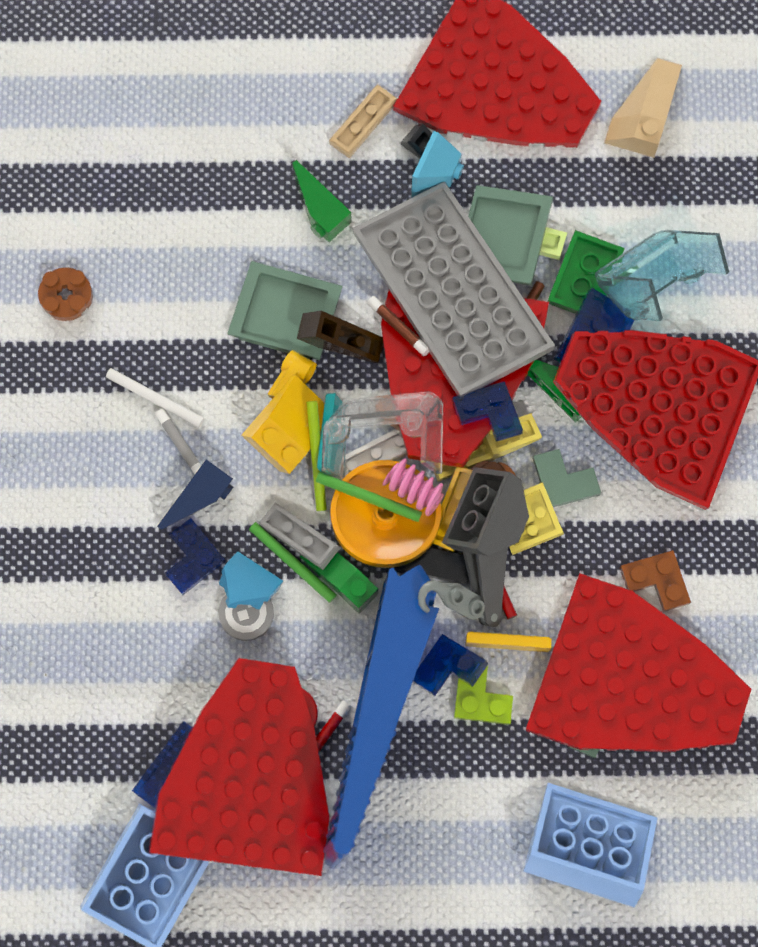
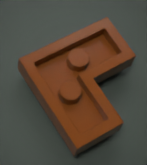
M673 550L619 567L626 589L635 592L652 586L655 587L663 612L691 603Z

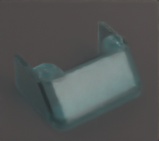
M663 230L650 235L596 271L595 277L598 286L627 318L660 322L663 317L657 299L659 292L675 281H683L685 284L695 283L705 273L726 275L729 273V268L720 233Z

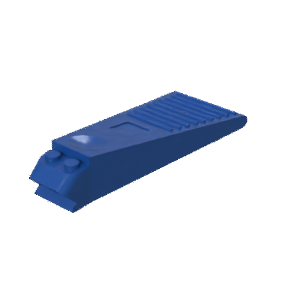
M421 565L414 567L400 577L394 568H391L383 583L353 726L348 735L349 744L345 749L346 758L342 763L343 772L339 777L340 786L336 791L337 800L332 807L334 810L333 817L329 821L331 827L326 836L328 841L323 850L325 854L324 861L330 869L337 866L355 847L354 840L361 831L359 828L360 824L366 817L364 814L365 810L371 804L369 799L376 790L375 783L381 776L380 769L385 764V756L391 749L390 742L396 735L395 728L439 608L433 607L436 592L430 591L426 596V605L430 611L426 613L419 606V591L426 582L431 581Z

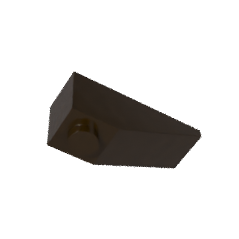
M322 310L302 314L297 335L298 340L321 349L372 363L379 362L383 337Z

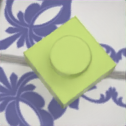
M546 227L539 255L560 260L567 232Z

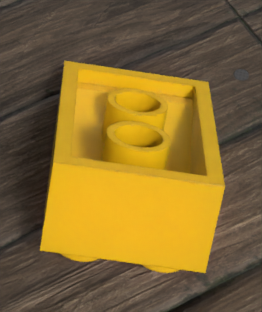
M293 375L241 435L278 471L288 474L294 470L310 450L306 402L317 401L320 432L325 405L296 375Z

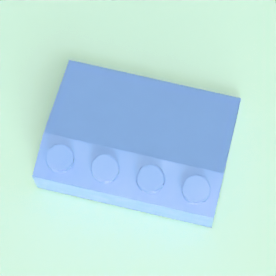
M548 783L523 872L635 908L645 887L657 817Z
M139 803L80 908L81 911L146 947H162L210 861L149 853L155 812Z

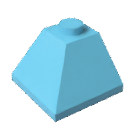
M433 131L412 176V198L444 181L448 187H451L454 178L459 179L463 171L464 165L461 164L462 153L436 131Z

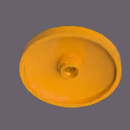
M378 460L368 462L353 469L342 479V481L418 510L416 508L417 501L409 504L407 502L408 495L401 498L398 496L399 489L394 492L389 490L390 482L383 485L386 476L394 465L399 463L398 461ZM406 464V466H405V468H407V469H408L409 467H411V466L408 465V464ZM415 469L414 474H419L420 471ZM424 475L423 480L427 481L428 478ZM335 490L330 510L331 525L341 547L356 560L374 567H398L416 560L430 548L439 531L441 504L430 516L425 515L426 507L418 510L422 512L419 522H416Z

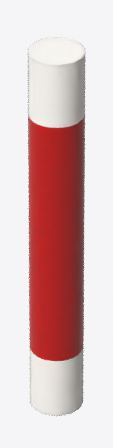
M345 701L340 703L317 735L318 752H320L351 709V706Z

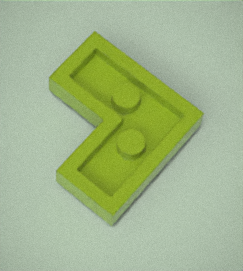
M460 661L454 719L510 725L513 696L486 693L488 665Z

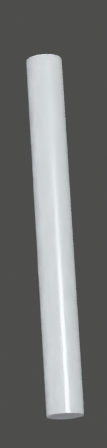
M110 368L106 374V378L197 427L202 425L203 417L118 371Z

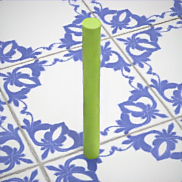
M308 401L306 403L316 511L327 510L325 485L316 482L317 475L320 472L317 468L320 446L317 401Z

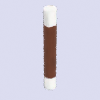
M375 296L368 300L367 304L422 356H426L429 353L426 344Z

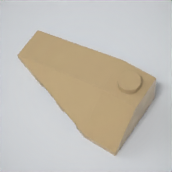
M659 58L656 59L612 117L605 144L654 158L682 65Z

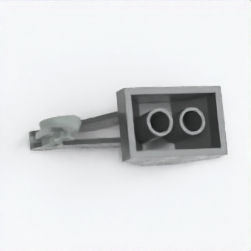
M474 467L442 541L443 544L453 550L463 551L472 591L457 583H442L436 580L428 581L421 587L418 594V603L424 612L428 613L430 611L426 605V596L430 591H434L439 595L446 607L471 620L478 619L482 625L497 627L502 620L507 550L509 546L519 542L529 518L520 478L511 472Z

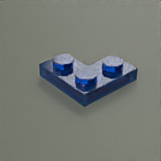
M505 381L474 390L461 398L459 395L452 397V402L461 425L488 418L496 442L523 433V428Z
M192 518L169 534L186 556L167 570L165 575L183 596L226 562V560Z
M442 634L418 667L413 683L433 696H436L450 674L473 687L488 666V662Z

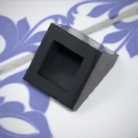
M424 124L415 125L400 144L421 159L432 132Z

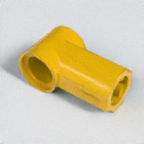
M294 350L290 351L282 363L281 373L267 393L268 396L273 399L293 375H296L305 384L308 383L316 370L317 363Z

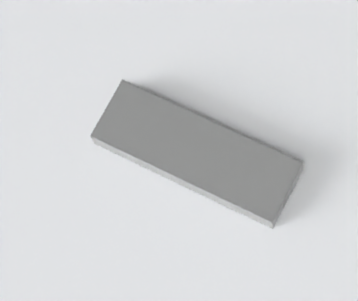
M276 502L258 523L267 532L322 570H324L340 549L337 544Z

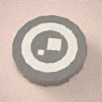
M227 595L222 598L218 609L219 621L227 634L241 641H251L263 636L269 630L274 618L271 600L263 602L261 609L241 604L237 605L236 608H228L225 602Z

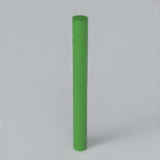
M319 472L317 475V483L413 521L419 522L421 518V511L325 473Z
M257 522L252 524L249 531L325 600L331 603L337 595Z

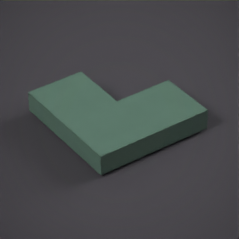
M560 449L533 456L540 483L543 482L553 507L601 495L594 467L567 474Z

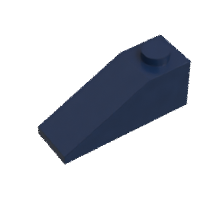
M206 459L157 527L163 530L217 502L220 497L225 500L234 488L230 484L233 478Z

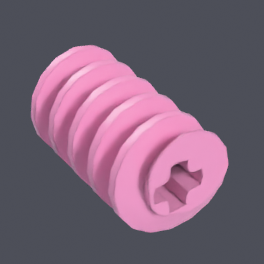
M404 458L390 470L383 485L390 482L389 490L394 492L399 489V497L403 498L408 495L407 502L409 504L417 501L416 508L422 510L426 507L425 515L430 516L444 497L442 493L444 484L440 483L434 488L432 486L434 477L424 481L425 471L422 470L419 474L415 475L416 465L413 464L408 469L405 468L407 459Z

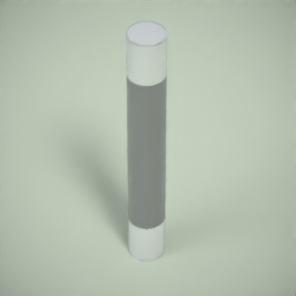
M164 408L159 409L155 416L193 473L196 474L202 465Z

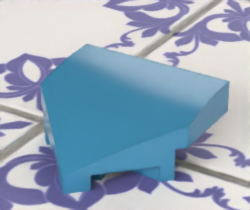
M237 552L221 571L222 576L219 581V585L224 588L227 595L225 602L228 608H236L237 605L241 604L251 605L255 609H261L263 602H268L283 583V580L240 552Z

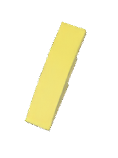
M532 413L498 424L483 439V443L478 450L470 455V459L464 467L471 469L479 462L493 461L540 440L542 435ZM430 463L438 482L452 477L456 469L454 466Z

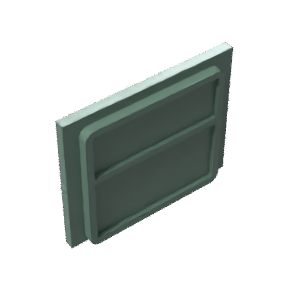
M476 185L468 217L511 281L532 286L553 196Z
M251 261L227 334L256 345L285 353L294 350L308 359L320 360L323 349L297 339L302 314L322 310L334 316L343 286Z

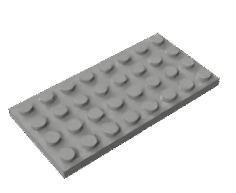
M445 181L353 228L354 236L417 334L428 347V351L460 400L555 349V344Z

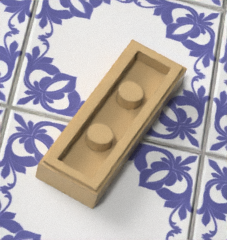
M377 84L330 138L329 144L350 159L392 110L397 98Z

